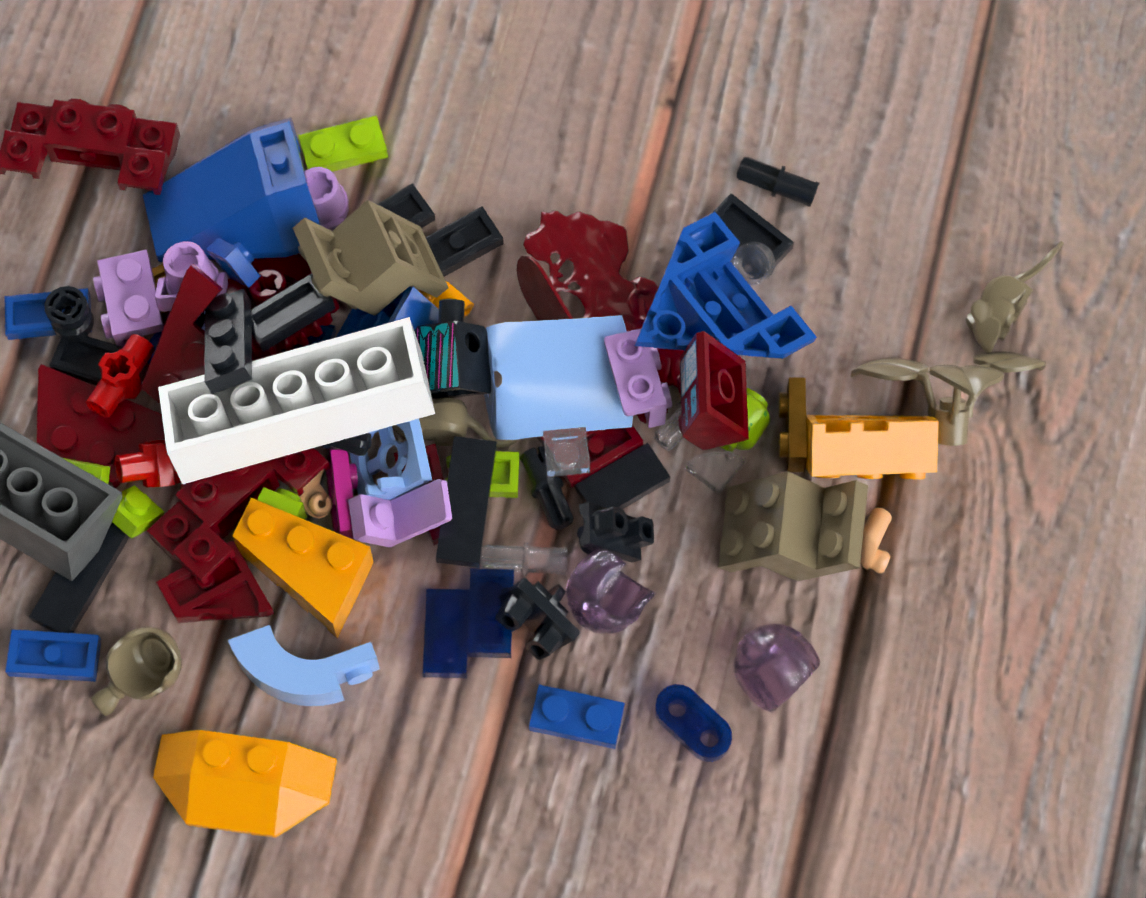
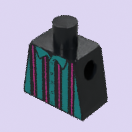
M439 300L438 323L420 325L414 330L421 348L431 396L435 400L439 398L491 394L487 330L484 326L464 322L465 302L462 300Z

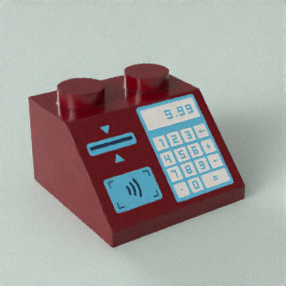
M705 331L698 332L680 356V374L677 378V386L681 394V414L678 418V424L682 437L703 451L749 440L746 361Z

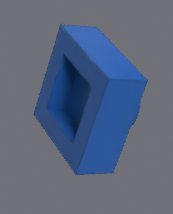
M217 238L206 249L230 279L249 288L260 277L259 273L251 265L254 257L239 242L232 245Z

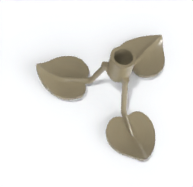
M1004 351L985 352L975 355L973 363L978 365L964 367L936 365L929 368V366L913 360L884 358L860 365L851 371V377L863 374L891 381L914 379L923 385L928 403V416H933L939 421L938 444L958 446L967 443L969 418L973 417V407L976 398L986 388L1004 379V372H1022L1035 368L1042 371L1046 367V362L1018 353ZM929 372V374L954 387L953 397L940 398L939 405H936L930 379L926 373ZM961 392L969 395L967 402L961 398Z

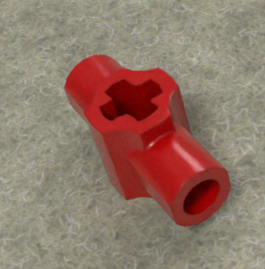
M132 334L122 349L114 353L104 354L98 363L102 379L86 400L90 410L99 416L109 418L119 403L126 399H135L142 390L139 373L155 351L151 342L142 336Z
M165 439L139 443V452L115 456V471L120 483L142 480L143 486L147 488L167 487L182 483L167 454Z

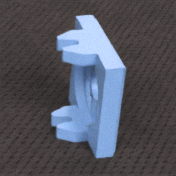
M419 419L397 424L406 437L404 442L395 440L392 426L369 432L371 439L375 433L379 432L381 440L377 457L369 460L368 452L364 456L350 453L351 462L355 463L357 467L358 495L363 494L392 500L432 481ZM395 445L398 450V460L395 466L390 469L386 463V455L389 448ZM380 471L388 473V477L377 479L378 485L374 483L372 475Z

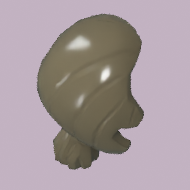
M155 627L137 628L120 638L109 650L106 658V670L111 682L91 698L95 707L104 716L113 713L119 700L123 699L126 695L134 699L146 700L169 689L178 679L182 668L180 650L174 638L167 632Z

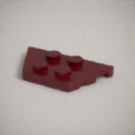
M41 364L38 368L37 444L61 458L109 466L108 485L117 488L122 483L118 481L116 476L115 456L139 452V443L165 439L162 414L126 399L118 404L109 418L99 416L90 410L86 404V400L96 386Z

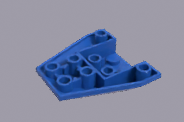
M291 117L251 129L163 182L160 195H154L153 190L143 194L156 257L159 262H163L164 254L171 246L183 241L199 245L208 259L214 260L206 249L217 238L232 245L239 242L254 258L289 257L300 253L298 250L300 244L293 227L304 217L321 225L310 193L300 157L301 149Z

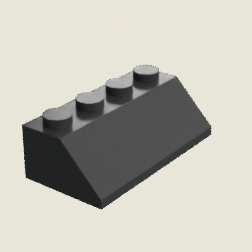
M0 423V539L73 581L99 552L121 502L122 492Z

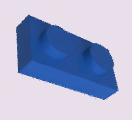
M11 629L5 672L9 677L96 682L102 639L96 634Z
M538 685L529 731L616 749L625 703Z

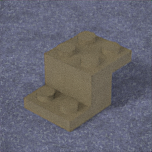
M369 200L364 202L333 231L305 217L293 227L300 244L298 250L310 267L313 274L312 283L322 295L326 297L332 296L341 300L352 309L358 308L375 316L409 286L414 287L418 291L422 290L436 298L449 288L421 227Z
M787 471L729 486L725 501L718 568L732 573L762 566L796 581L860 568L868 485L854 480L824 488Z

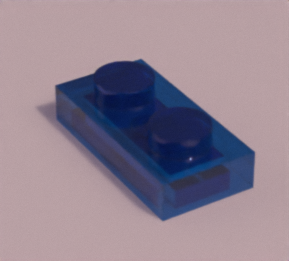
M470 569L468 657L512 658V631L505 629L495 619V616L502 604L497 597L504 588H510L514 585V569Z
M426 589L423 677L467 678L470 590Z

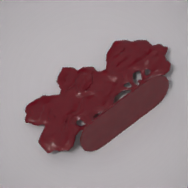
M556 210L541 212L540 227L526 234L523 244L527 253L532 257L521 256L517 261L516 267L521 292L537 321L573 319L558 294L564 291L577 296L581 300L585 308L583 318L622 315L627 332L641 329L658 286L656 282L639 276L628 281L620 275L622 263L626 260L629 252L627 230L625 227L608 220L599 221L593 215L580 211L568 216H564ZM558 253L560 255L558 262L553 264L550 256ZM536 260L549 264V277ZM569 260L574 265L573 273L570 278L561 282L559 278L564 276L562 272L558 271L564 262ZM575 282L581 288L579 290H572L568 288V285ZM657 348L661 362V369L657 370L660 382H666L668 388L671 385L678 388L677 378L680 374V356L684 350ZM645 413L637 414L641 422L647 423Z

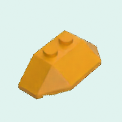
M193 730L161 735L153 779L187 826L276 838L317 810H321L329 805L337 759L290 742Z

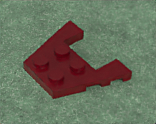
M195 264L190 265L186 270L141 386V389L159 404L158 387L204 375L205 331L196 324V320L223 288Z

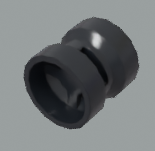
M63 286L53 290L47 296L44 303L45 313L57 336L66 341H78L85 338L91 332L94 325V316L84 294L80 290L71 286Z

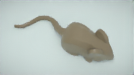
M1059 242L1036 266L1017 276L1002 275L992 279L983 290L981 298L973 302L971 313L966 317V324L973 331L975 339L985 352L991 353L998 338L1004 341L1011 329L1010 326L1016 322L1027 304V299L1033 289L1024 282L1044 269L1060 251L1064 242Z
M455 398L432 400L435 414L419 418L424 443L426 440H434L438 446H453L454 436L465 437L468 428L473 429L483 440L497 441V447L499 448L509 447L519 440H495L475 418L468 414L464 402ZM397 425L392 426L394 431L406 438L403 431Z

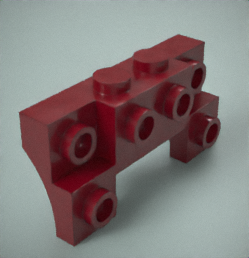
M54 99L53 106L17 102L10 131L5 130L0 148V174H5L6 171L32 174L34 179H39L48 153L51 162L120 171L117 182L120 190L126 191L127 187L153 190L154 195H160L168 167L176 156L180 132L177 123L137 118L134 110H130L120 104L100 106L89 104L81 99H69L68 101Z
M311 448L182 484L180 490L175 494L178 502L155 522L147 532L152 541L169 557L181 564L205 585L209 582L207 577L228 557L232 560L236 556L234 550L223 539L238 525L251 498L257 500L263 487L275 491L280 486L278 479L300 497L304 493V486L322 470L326 472L331 467L328 460L317 450Z

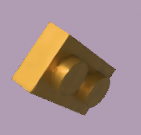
M789 377L786 392H779L778 416L779 418H786V432H779V457H787L788 472H804L807 459L806 378Z

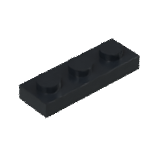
M244 288L230 294L218 295L205 310L204 382L212 395L252 380L251 300Z

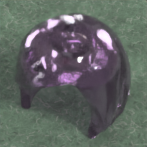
M604 549L595 550L581 560L573 570L566 588L568 606L576 622L597 634H613L626 629L639 619L644 607L656 593L623 573L620 569L626 565V562L622 561L615 553Z
M766 624L753 629L740 641L736 650L733 667L737 682L745 694L761 709L772 713L798 691L799 687L820 666V659L811 643L798 630L784 624Z

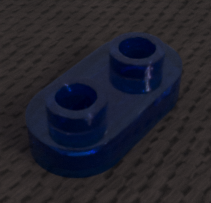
M674 684L664 688L659 693L655 704V715L658 722L699 760L714 762L720 760L728 753L732 742V731L729 724L691 688L681 684ZM673 704H680L684 707L685 713L679 717L673 716L669 712V707ZM705 734H712L716 737L717 744L707 747L701 742V737Z

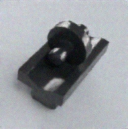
M592 502L579 504V512L583 517L584 525L578 528L577 537L579 538L580 548L584 553L592 556L606 554L633 563L642 560V547L654 543V523L652 519L644 516L638 518L625 514L623 509L615 506L606 508Z
M524 577L512 587L504 588L497 597L502 604L495 619L505 629L512 632L519 629L524 623L533 632L525 643L526 649L537 660L544 659L558 648L573 642L580 633L566 618L569 611L560 603L566 591L559 584L548 591L539 581L532 585Z

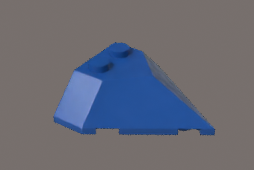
M714 212L683 228L634 346L685 350L696 333L705 331L737 355L783 359L813 343L817 337L792 306L773 314L732 264L731 260L740 242L717 213Z

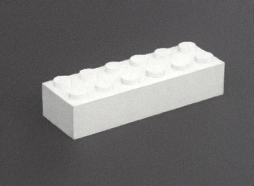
M410 317L252 361V380L213 395L204 382V375L158 387L166 450L182 484L435 414L421 348Z

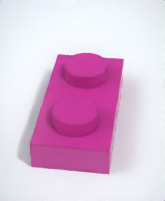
M341 449L330 450L327 460L331 468L326 471L328 495L332 500V528L334 532L354 540L348 499L353 498V489H357L358 486L357 467L355 463L349 464L347 451Z

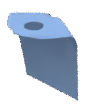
M622 315L504 322L486 327L492 388L490 398L489 394H484L490 426L496 439L517 440L632 427L633 416H625L623 413L604 345L606 336L627 332ZM494 371H498L502 376V384L499 387L495 386Z

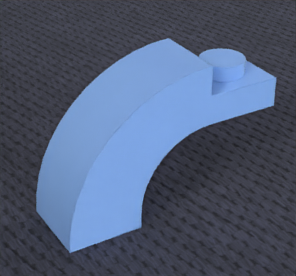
M270 625L228 640L239 666L258 688L278 700L295 705L324 706L345 701L339 684L348 682L349 685L362 683L373 676L372 672L380 670L371 642L324 659L308 660L296 657L284 650L275 639Z

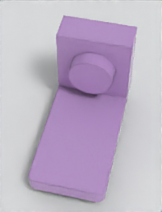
M441 479L434 480L392 500L363 494L348 499L353 538L359 542L392 547L452 520L447 482Z

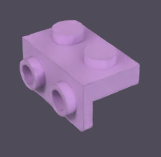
M142 250L97 260L100 276L93 277L99 302H106L108 313L101 314V322L106 339L113 338L117 346L123 347L126 344V339H129L132 334L144 336L162 332L164 325L161 311L157 309L155 300L156 286L148 251Z
M641 329L606 336L604 345L624 415L633 416L645 413L649 428L664 425L666 410L672 407V400L667 383L660 382L657 370L661 369V362L657 348L634 346Z

